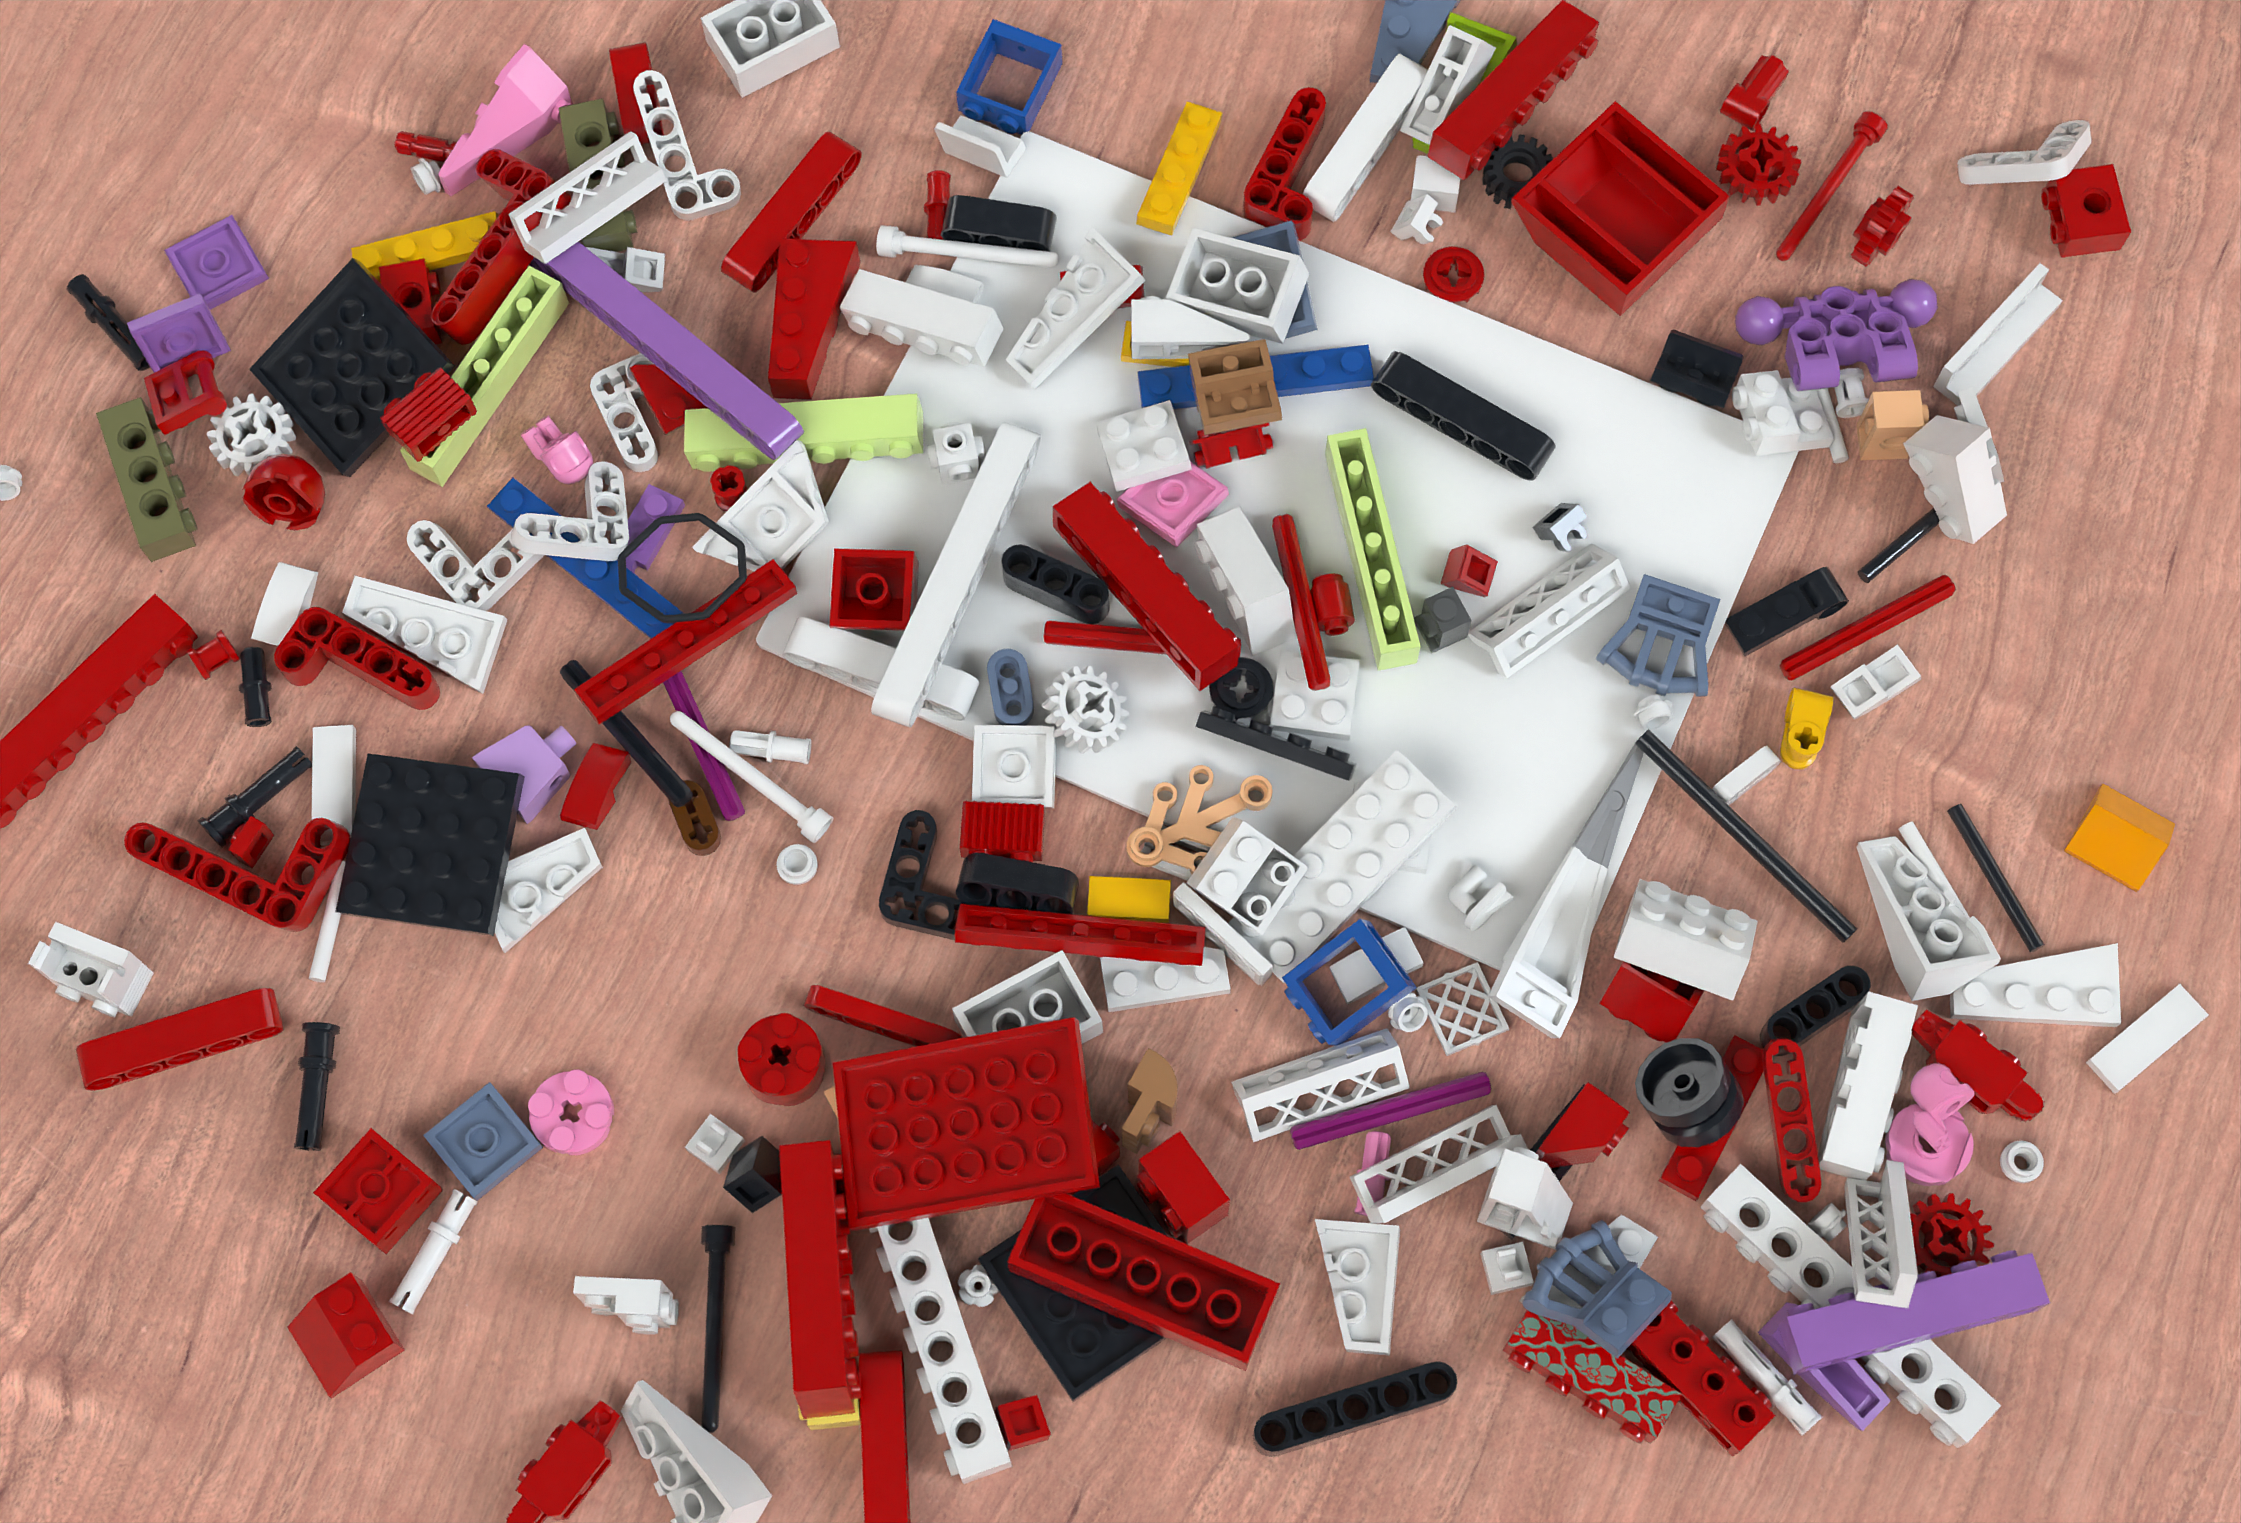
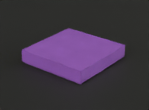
M233 215L164 250L190 297L201 293L210 310L269 279Z
M201 293L127 322L130 333L154 373L199 350L208 351L212 354L213 358L231 351L225 336Z

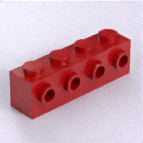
M1670 1301L1627 1349L1654 1377L1682 1393L1679 1403L1733 1457L1776 1416L1769 1409L1772 1404L1759 1389L1753 1387L1750 1390L1738 1378L1741 1373L1736 1365L1723 1355L1719 1358L1707 1346L1710 1342L1706 1335L1693 1324L1687 1326L1676 1315L1679 1311L1677 1306Z

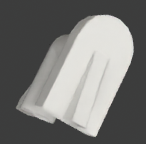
M1466 860L1462 864L1457 883L1448 893V898L1453 905L1467 915L1464 925L1471 931H1475L1496 910L1513 901L1514 898L1506 891V886L1499 881L1480 902L1471 895L1488 877L1481 868Z

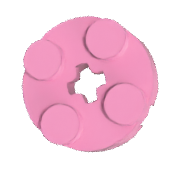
M581 1070L561 1072L551 1076L537 1088L535 1094L531 1096L528 1102L530 1111L529 1122L534 1135L547 1149L561 1154L582 1155L597 1148L607 1138L612 1115L614 1116V1104L607 1089L598 1079ZM568 1104L572 1106L580 1104L582 1106V1109L578 1112L580 1119L575 1123H572L569 1119L561 1120L564 1107Z
M1912 1104L1901 1110L1892 1119L1885 1139L1887 1160L1904 1162L1905 1177L1913 1183L1924 1186L1944 1185L1959 1175L1969 1164L1973 1153L1972 1135L1968 1133V1129L1963 1123L1964 1118L1956 1111L1943 1120L1949 1133L1947 1138L1951 1141L1949 1147L1940 1153H1937L1935 1150H1932L1930 1153L1922 1150L1923 1146L1919 1143V1137H1924L1918 1132L1913 1123L1914 1111L1920 1112L1923 1110L1918 1104Z

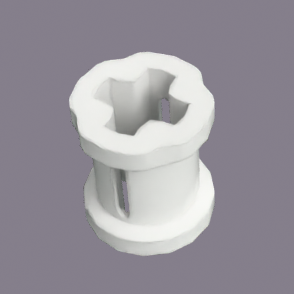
M1860 368L1840 370L1839 385L1833 387L1835 388L1838 401L1835 409L1838 417L1852 418L1860 416L1869 400L1865 398L1861 382L1864 378V373Z

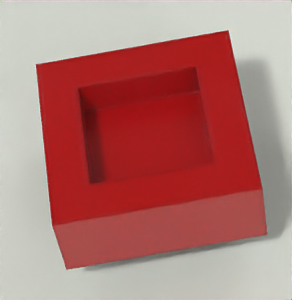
M250 816L246 824L240 825L235 830L231 838V846L228 850L239 862L253 869L275 835L265 823Z
M1038 1395L998 1405L994 1411L1007 1451L1046 1441L1051 1436Z

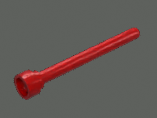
M1865 111L1860 115L1854 124V139L1777 249L1776 257L1780 261H1787L1792 256L1865 148L1872 146L1873 143H1878L1888 130V125L1881 116L1870 111Z

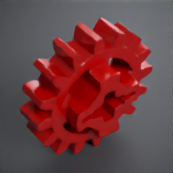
M1757 124L1755 131L1751 133L1746 126H1743L1739 136L1733 133L1729 134L1726 144H1722L1718 154L1720 158L1718 159L1716 170L1722 172L1719 179L1720 184L1730 183L1728 190L1730 196L1740 192L1742 194V203H1745L1749 197H1753L1756 206H1760L1765 197L1774 204L1779 193L1785 197L1789 194L1791 186H1795L1797 182L1798 171L1802 162L1801 159L1795 158L1798 147L1787 146L1790 137L1788 134L1778 138L1775 136L1776 127H1772L1766 133L1763 132L1761 124Z
M1897 186L1885 200L1879 197L1874 204H1871L1853 233V236L1859 239V241L1854 246L1851 258L1867 267L1878 256L1879 252L1886 256L1894 248L1912 219L1911 216L1906 214V211L1914 199L1913 194Z
M1935 1193L1927 1198V1205L1919 1200L1912 1206L1916 1215L1910 1213L1916 1267L1922 1268V1273L1935 1271L1936 1276L1941 1277L1952 1274L1950 1270L1952 1266L1968 1261H1976L1977 1266L1989 1264L1990 1259L1983 1252L1994 1248V1243L1985 1240L1984 1235L1993 1229L1991 1225L1981 1226L1978 1220L1984 1215L1983 1210L1974 1213L1968 1210L1971 1203L1970 1199L1967 1198L1958 1205L1955 1204L1954 1193L1947 1194L1943 1202L1940 1201ZM1942 1213L1953 1215L1960 1220L1947 1219ZM1919 1230L1924 1233L1923 1248H1921L1919 1242ZM1969 1231L1972 1237V1250L1967 1245ZM1949 1234L1952 1241L1943 1246L1939 1239ZM1932 1260L1946 1261L1950 1267L1938 1265Z

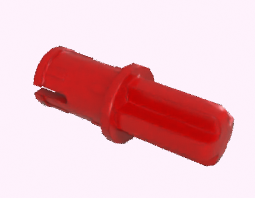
M935 170L927 174V202L924 204V212L927 214V238L944 240L941 236L948 199L950 198L951 175L946 171Z

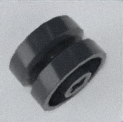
M1680 1038L1661 1045L1651 1052L1642 1063L1635 1081L1637 1098L1649 1113L1658 1129L1668 1141L1681 1147H1701L1716 1142L1730 1132L1736 1124L1744 1104L1741 1086L1729 1071L1721 1055L1712 1044L1698 1038Z

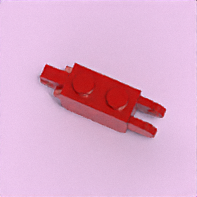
M1927 1009L1914 1022L1911 1030L1912 1036L1930 1054L1926 1059V1066L1937 1063L1946 1065L1961 1084H1968L1973 1089L1974 1096L1967 1103L1979 1113H1994L2000 1107L2009 1115L2015 1116L2016 1120L2019 1119L2020 1122H2027L2043 1111L2042 1108L2045 1101L2042 1100L2043 1097L2039 1095L2040 1093L2037 1094L2034 1088L2023 1081L2028 1072L2020 1067L2021 1062L2018 1058L2006 1050L1999 1051L1987 1041L1986 1034L1977 1026L1970 1023L1965 1024L1961 1020L1953 1025Z
M600 1400L577 1423L570 1420L566 1426L560 1424L547 1439L546 1445L549 1448L538 1461L536 1459L531 1460L521 1471L518 1477L521 1483L516 1488V1491L522 1497L511 1509L512 1513L506 1518V1523H543L547 1517L555 1521L569 1519L612 1464L611 1450L606 1446L620 1424L622 1417L609 1405Z

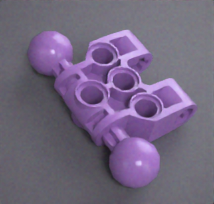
M1909 279L1898 283L1890 296L1878 297L1874 289H1865L1863 294H1858L1856 291H1851L1842 286H1833L1824 290L1822 294L1815 295L1810 300L1805 296L1796 297L1793 307L1781 308L1771 298L1756 296L1746 300L1739 307L1735 316V325L1742 339L1750 344L1761 346L1773 342L1781 334L1782 329L1790 328L1785 360L1797 391L1837 387L1840 381L1839 365L1848 366L1856 362H1863L1867 365L1875 383L1913 379L1917 375L1918 360L1909 327L1917 328L1930 321L1938 308L1937 294L1926 282Z

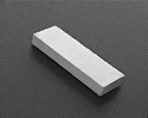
M353 725L313 727L312 820L322 817L339 823L348 830L351 837L356 804V728ZM331 829L326 830L322 834L320 839L321 846L329 845L332 842L333 832Z
M1183 882L1174 891L1173 905L1195 926L1206 927L1205 936L1219 949L1224 950V954L1258 986H1262L1271 977L1273 965L1188 885Z
M2179 984L2086 1063L2110 1090L2116 1094L2209 1014Z

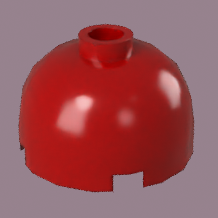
M287 454L271 455L256 464L249 473L243 487L245 490L243 495L244 504L255 516L271 525H274L275 520L291 522L286 528L288 530H302L314 525L325 498L323 480L317 470L305 459Z

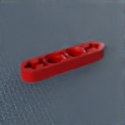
M811 985L804 1002V1007L812 1012L915 1047L962 1037L957 1032L941 1025L819 985Z
M1777 1038L1765 1045L1762 1052V1063L1779 1180L1782 1191L1787 1197L1797 1202L1806 1203L1818 1196L1822 1180L1804 1057L1797 1043L1789 1039ZM1783 1045L1785 1051L1793 1053V1059L1786 1062L1787 1074L1793 1075L1797 1073V1081L1782 1080L1774 1083V1075L1783 1076L1781 1065L1772 1061V1055L1779 1053V1046ZM1786 1087L1795 1088L1800 1096L1799 1105L1791 1111L1782 1110L1777 1102L1779 1092ZM1792 1129L1801 1130L1806 1137L1805 1147L1797 1153L1788 1152L1783 1144L1785 1134ZM1809 1157V1165L1800 1164L1803 1176L1811 1178V1185L1805 1186V1193L1800 1194L1798 1189L1790 1186V1181L1797 1179L1796 1166H1786V1160L1800 1161Z

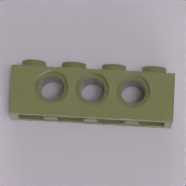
M603 98L558 108L570 172L615 142L613 135L620 134L616 114L614 111L608 113ZM593 142H600L596 146L588 147ZM623 153L620 154L617 168L626 166ZM596 170L590 174L586 188L593 189L598 186L601 179H593L603 174L604 171ZM626 208L581 239L583 245L613 252L626 250L627 247L634 248L631 234L638 231L633 210L627 211Z
M140 397L96 413L141 550L153 562L195 547L196 543L192 532L198 530L191 510L189 508L184 509L181 498L186 497V492L178 474L174 476L172 474L170 465L175 463V459L167 441H161L159 435L161 430L156 425L153 410H149ZM145 441L140 448L133 449L136 443ZM156 474L153 480L143 483L147 476ZM168 507L162 515L154 516L160 508Z

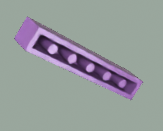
M2011 1250L1992 1256L1991 1264L1977 1267L1976 1261H1968L1951 1267L1952 1274L1937 1277L1935 1271L1919 1274L1908 1308L1855 1301L1854 1293L1850 1292L1830 1298L1828 1300L1830 1306L1814 1309L1813 1303H1807L1787 1310L1789 1316L1783 1319L1778 1324L1794 1375L2039 1311L2048 1305L2050 1301L2033 1253L2018 1256L2016 1250ZM1885 1284L1874 1286L1875 1288L1889 1289Z

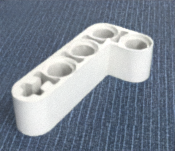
M653 70L640 73L633 85L634 93L657 165L662 168L667 180L663 184L674 214L680 219L687 221L734 207L739 202L741 196L740 183L737 176L727 169H717L697 175L665 77ZM653 84L655 89H657V96L661 107L653 109L646 86ZM666 119L674 124L673 131L666 136L657 135L653 131L654 125L660 120ZM672 156L682 157L686 161L685 167L679 172L668 171L665 168L668 158ZM720 181L730 182L734 186L732 194L725 198L716 196L713 193L716 183ZM684 192L694 193L698 198L697 203L689 209L681 208L676 203L678 196Z

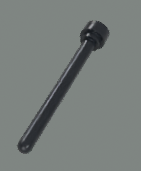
M728 1225L702 1226L701 1244L705 1245V1253L709 1254L701 1426L709 1433L715 1432L719 1426L726 1254H729L731 1246L735 1245L736 1227Z

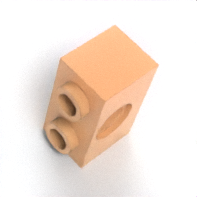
M1920 390L1872 392L1856 425L1860 460L1908 458L1909 455L1903 443L1929 422L1928 407L1926 404L1922 405Z

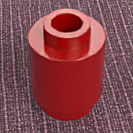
M1336 573L1316 577L1312 580L1310 592L1319 631L1325 632L1328 636L1346 633L1348 627L1355 622L1349 585L1344 582L1342 575Z

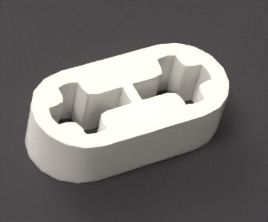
M1764 746L1721 779L1712 790L1730 805L1771 773L1781 760L1768 746Z

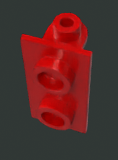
M1270 423L1204 435L1203 429L1197 431L1198 439L1189 441L1190 445H1199L1200 451L1193 452L1196 466H1204L1205 469H1209L1210 467L1232 462L1229 447L1236 446L1239 460L1266 455V450L1273 449V443L1270 434L1263 435L1262 427L1270 426Z

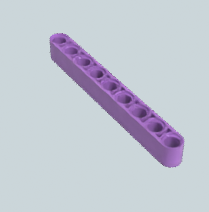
M579 241L546 264L534 257L543 273L560 281L565 292L770 459L776 460L804 434L802 426L790 412Z

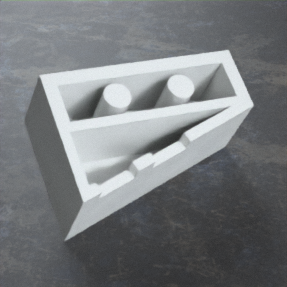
M1937 415L1903 444L1910 457L1909 464L1913 471L1918 474L1925 488V498L1937 513L1940 520L1939 527L1942 532L1951 539L1974 544L2007 516L2001 482L1996 478L1993 480L1991 470L1997 464L1996 457L1991 452L1988 454L1986 441L1992 437L1989 427Z
M1239 506L1198 523L1199 541L1195 542L1197 554L1203 564H1209L1212 580L1219 592L1222 591L1230 613L1235 619L1252 656L1295 639L1296 634L1289 589L1241 507Z
M1514 1147L1513 1151L1505 1148L1492 1174L1477 1222L1556 1250V1245L1561 1241L1573 1202L1548 1164L1538 1160V1154L1521 1147Z

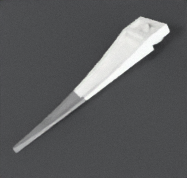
M1636 744L1501 961L1504 964L1488 995L1489 998L1550 1038L1561 1037L1578 1002L1588 947L1605 877L1625 808L1644 754Z

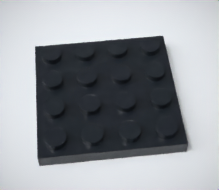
M352 258L249 370L283 406L286 412L342 475L351 477L390 435L380 420V417L384 415L386 406L396 398L403 399L414 389L417 379L427 372L433 373L439 367L448 374L455 365L360 261Z
M368 753L336 912L343 915L494 936L525 776L513 772Z
M1119 1164L1099 1177V1188L1078 1191L1072 1195L1167 1236ZM1021 1230L978 1258L979 1263L983 1266L1072 1402H1075L1167 1339L1010 1272L1007 1261Z

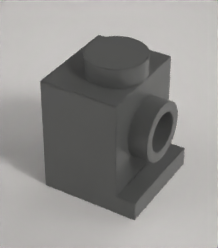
M1454 587L1424 599L1422 613L1414 617V622L1431 653L1467 638L1472 621Z

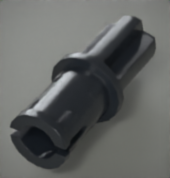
M247 647L240 654L243 683L239 685V691L244 696L245 725L249 727H264L272 722L268 697L272 684L267 681L263 649L260 647Z

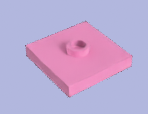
M1191 463L1192 470L1128 488L1117 499L1119 508L1177 548L1197 528V524L1203 522L1229 493L1227 486Z

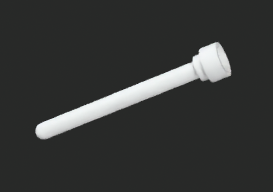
M881 225L877 235L876 246L878 256L894 258L896 254L902 255L904 251L1043 267H1055L1059 262V257L1054 252L906 236L904 231H899L898 227Z
M676 711L671 714L670 722L674 727L798 821L797 826L802 829L801 834L812 843H816L828 830L834 818L823 809L819 808L816 810L812 806L809 808L805 807L683 712Z

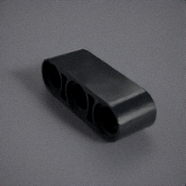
M955 195L948 199L941 236L944 240L1050 252L1057 217L1051 210L1039 206Z
M1013 545L1003 553L1001 559L1003 579L1006 586L1012 591L1086 624H1098L1108 615L1109 591L1107 585L1101 579L1025 545ZM1020 563L1030 567L1026 572L1019 574L1010 570L1012 566ZM1055 579L1065 583L1062 588L1056 590L1046 586L1049 581ZM1091 595L1101 599L1094 606H1088L1081 602L1083 598Z
M973 853L965 857L956 887V896L959 901L967 905L1072 914L1079 881L1073 872L1064 868L985 853Z
M1845 966L1778 1010L1769 1018L1761 1030L1760 1043L1763 1049L1771 1040L1777 1039L1773 1033L1774 1026H1783L1788 1029L1791 1034V1041L1797 1043L1800 1047L1853 1011L1867 992L1870 991L1871 982L1868 974L1857 966ZM1847 981L1852 983L1857 990V996L1845 995L1839 987V982ZM1814 1003L1819 1005L1824 1012V1018L1816 1019L1811 1017L1806 1010V1004ZM1782 1045L1779 1046V1053L1774 1056H1785L1791 1052L1785 1051Z

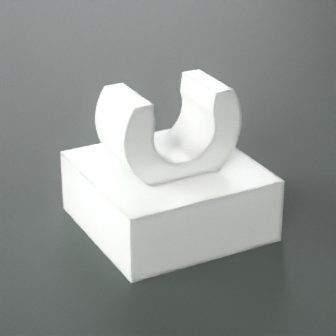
M1428 194L1407 201L1390 232L1401 241L1414 236L1415 240L1421 244L1433 242L1434 237L1427 232L1426 225L1428 224L1433 229L1442 225L1443 221L1440 216L1433 213L1438 202Z
M710 1114L685 1148L714 1171L721 1174L732 1159V1156L743 1145L745 1139Z
M1523 1242L1481 1252L1491 1295L1533 1285L1534 1281Z

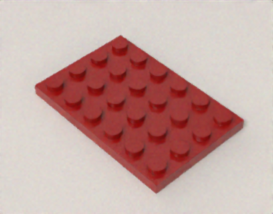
M1075 1017L832 1062L849 1229L857 1231L1100 1187L1079 1020Z

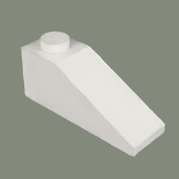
M1449 25L1400 131L1430 145L1433 131L1477 87L1496 48L1475 36Z
M1146 296L1140 300H1131L1132 359H1189L1188 353L1250 342L1248 333L1171 299Z

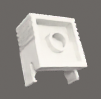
M55 922L48 935L51 939L50 946L39 941L28 964L57 986L56 994L76 1003L79 1002L81 997L93 1001V1009L111 1017H115L117 1012L132 1017L154 972L146 967L130 951Z

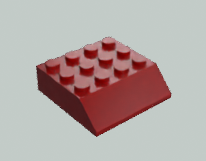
M1615 101L1514 195L1511 202L1534 243L1621 316L1723 218L1730 196Z

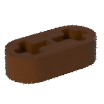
M684 780L693 793V797H696L693 799L696 812L689 814L685 805L675 807L668 799L670 808L689 851L699 856L710 855L720 845V830L701 786L694 781ZM697 822H701L705 832H711L707 835L708 842L700 844L698 839L691 840L697 836L693 826Z

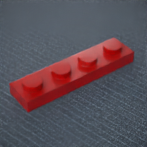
M1734 1035L1722 1058L1729 1071L1741 1086L1744 1100L1742 1114L1764 1072L1762 1063L1763 1049ZM1736 1124L1730 1132L1714 1143L1701 1147H1681L1676 1145L1658 1181L1696 1201Z

